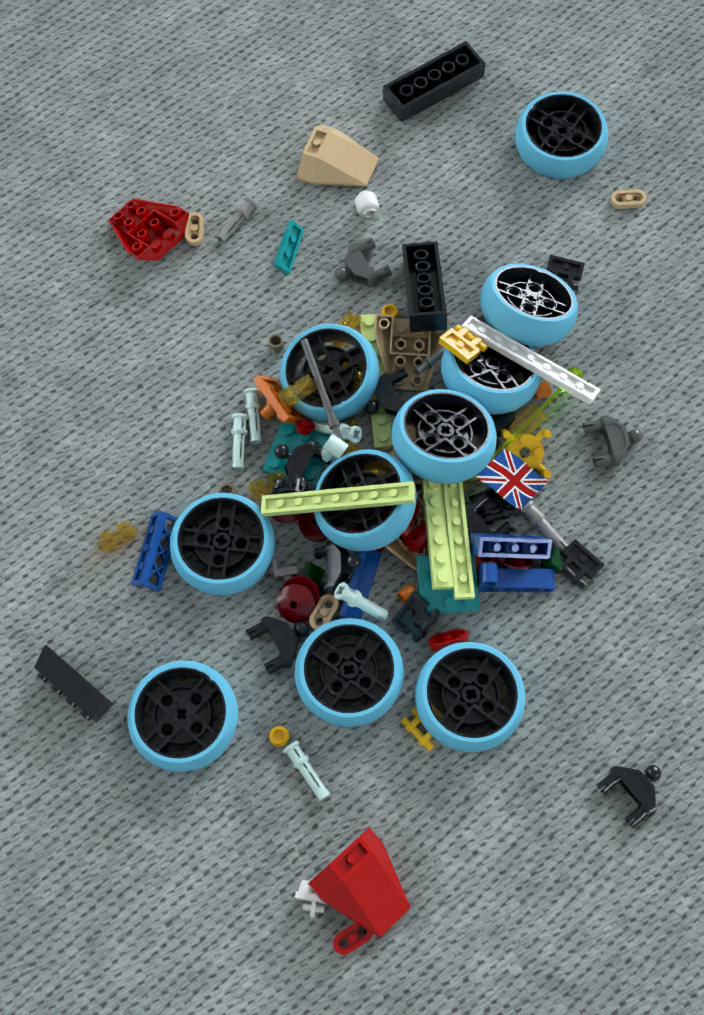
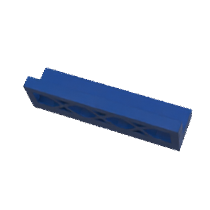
M163 511L151 514L132 579V586L147 587L157 592L161 591L171 555L170 538L172 529L167 531L165 522L166 519L172 521L173 529L178 519L177 517ZM165 536L167 547L162 549L160 540ZM160 554L162 564L157 567L155 557ZM152 573H155L157 577L156 585L149 583Z
M375 550L360 551L359 556L362 559V563L359 568L354 570L349 588L360 591L366 599L369 597L382 556V552ZM344 601L340 619H362L364 611L357 607H350Z

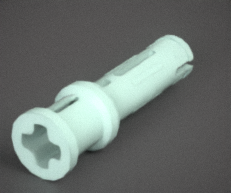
M247 388L244 390V395L246 396L245 410L248 412L250 443L253 445L261 444L259 410L262 406L259 403L260 392L257 388Z
M235 413L232 415L233 429L231 430L233 436L232 469L241 471L244 470L245 437L248 434L246 430L248 415Z
M312 420L315 424L314 431L328 435L333 434L327 422ZM345 423L340 424L339 428L344 440H350L352 443L360 441L362 430L359 426L350 427Z
M345 582L337 586L334 593L336 599L344 600L350 607L360 608L379 621L387 618L388 611L364 598L360 591L349 588Z
M298 740L287 746L283 750L284 754L287 753L293 762L292 766L295 769H299L319 799V802L329 796L330 793L309 764L308 755H305L299 747Z

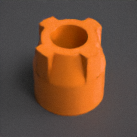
M547 381L539 384L534 394L536 400L552 394Z
M409 584L397 592V596L404 604L412 592L417 590L412 584Z

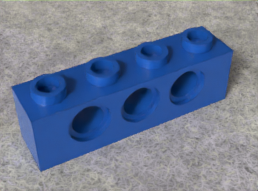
M470 533L469 542L470 553L478 557L550 559L552 540L543 536Z

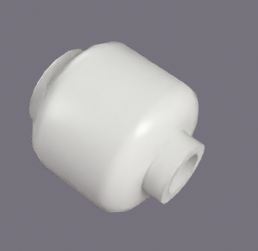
M362 191L355 198L354 203L360 216L371 218L376 215L379 210V204L373 192Z

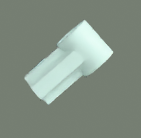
M332 434L321 450L322 459L325 462H334L336 458L341 457L348 444Z

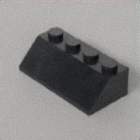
M47 645L43 647L34 667L39 672L37 676L45 683L49 680L53 684L51 689L59 696L62 693L68 698L65 701L73 708L78 706L82 710L80 714L86 720L90 721L93 719L97 722L113 703Z

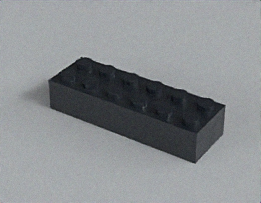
M465 41L384 85L383 101L396 117L403 122L483 78L486 63L471 45Z
M438 241L402 244L410 333L447 330V308Z

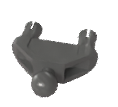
M369 238L359 244L355 242L350 244L346 256V268H337L335 277L339 281H344L350 274L353 281L372 287L377 285L379 280L392 276V272L388 265L375 271L371 270L362 254L376 248L373 238Z
M601 416L596 421L583 422L585 434L598 431L603 432L609 454L593 456L595 468L608 465L619 466L630 442L637 444L642 440L640 430L632 429L627 434L625 426L609 416Z

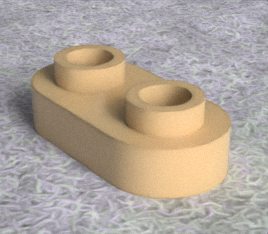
M640 189L618 190L612 194L610 203L616 209L640 208L646 201V194Z
M196 212L189 214L185 230L186 241L191 246L200 245L204 239L203 216Z
M323 595L312 612L309 622L314 631L320 626L331 622L339 608V602L334 595ZM327 603L333 604L331 608H327L325 605ZM318 619H321L323 621V624L317 625L316 621Z

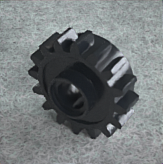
M287 475L286 479L280 477L279 480L275 481L272 493L284 494L315 491V486L311 485V481L305 482L303 477L297 479V476L291 478Z

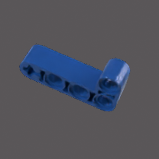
M482 563L478 568V590L480 592L555 591L554 570L497 568L496 563Z

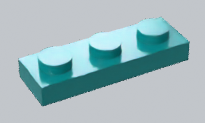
M293 220L288 221L273 263V266L285 275L291 272L305 231L304 228Z

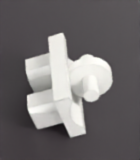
M302 880L299 891H296L295 898L296 900L312 902V904L303 903V910L311 911L310 918H315V913H324L325 906H319L317 903H326L322 902L316 894L312 893V889L308 885L310 881Z

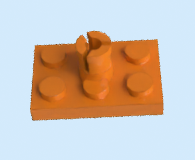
M257 375L253 379L257 385V390L267 399V404L259 410L266 420L270 421L275 414L283 423L296 424L298 420L304 419V416L289 404L277 379Z

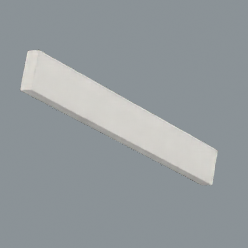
M470 316L461 326L469 329L473 336L481 338L488 347L589 405L592 404L600 392L599 388L473 316Z

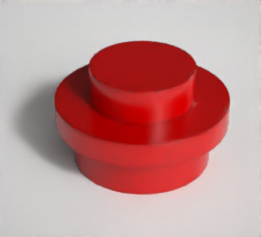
M304 418L297 421L296 428L299 434L310 435L314 431L315 424L311 420Z

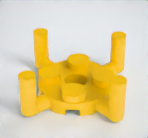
M543 428L536 436L531 434L513 436L508 430H501V435L508 441L506 450L523 460L532 470L536 469L545 478L551 477V472L541 464L545 454L541 441L545 437L550 438L552 436L550 430ZM523 447L529 449L527 457H521L519 454Z

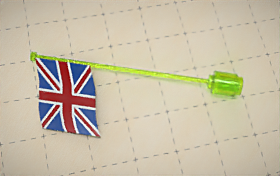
M572 367L567 369V371L579 378H583V373L579 368ZM558 386V390L493 454L488 465L476 476L469 479L471 482L478 480L485 484L506 503L519 510L549 480L538 475L523 460L504 448L560 392L568 393Z

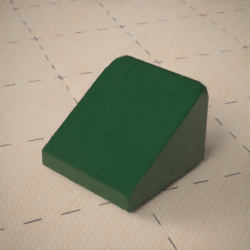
M558 547L551 549L550 559H541L540 569H552L554 573L562 571Z
M306 561L301 575L311 578L316 584H320L325 570Z

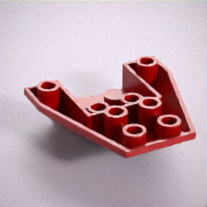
M133 198L108 221L128 254L138 260L159 261L183 239L189 213L175 205Z
M370 827L308 883L322 902L379 938L411 908L383 842Z

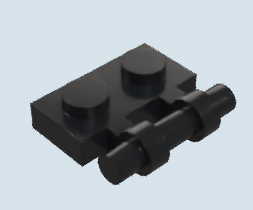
M550 255L546 270L556 276L567 278V282H564L573 291L578 292L579 284L573 283V280H581L585 263Z
M492 489L484 491L485 497H488L490 501L483 505L477 511V514L483 513L484 517L481 519L485 524L491 525L494 524V521L506 520L516 514V509L514 507L507 509L506 505L509 504ZM480 493L469 496V501L473 500ZM497 508L500 510V512L494 514L489 512Z
M574 539L561 553L566 560L562 562V571L560 573H564L571 579L570 582L572 584L578 585L583 589L587 583L582 577L585 575L591 580L605 564L579 541ZM571 563L580 570L577 574L568 567Z
M414 591L391 622L405 635L412 630L415 633L412 640L418 643L421 638L427 635L429 627L437 622V617L441 612L434 608L429 613L426 609L430 603L417 591ZM420 617L425 620L421 626L416 623Z

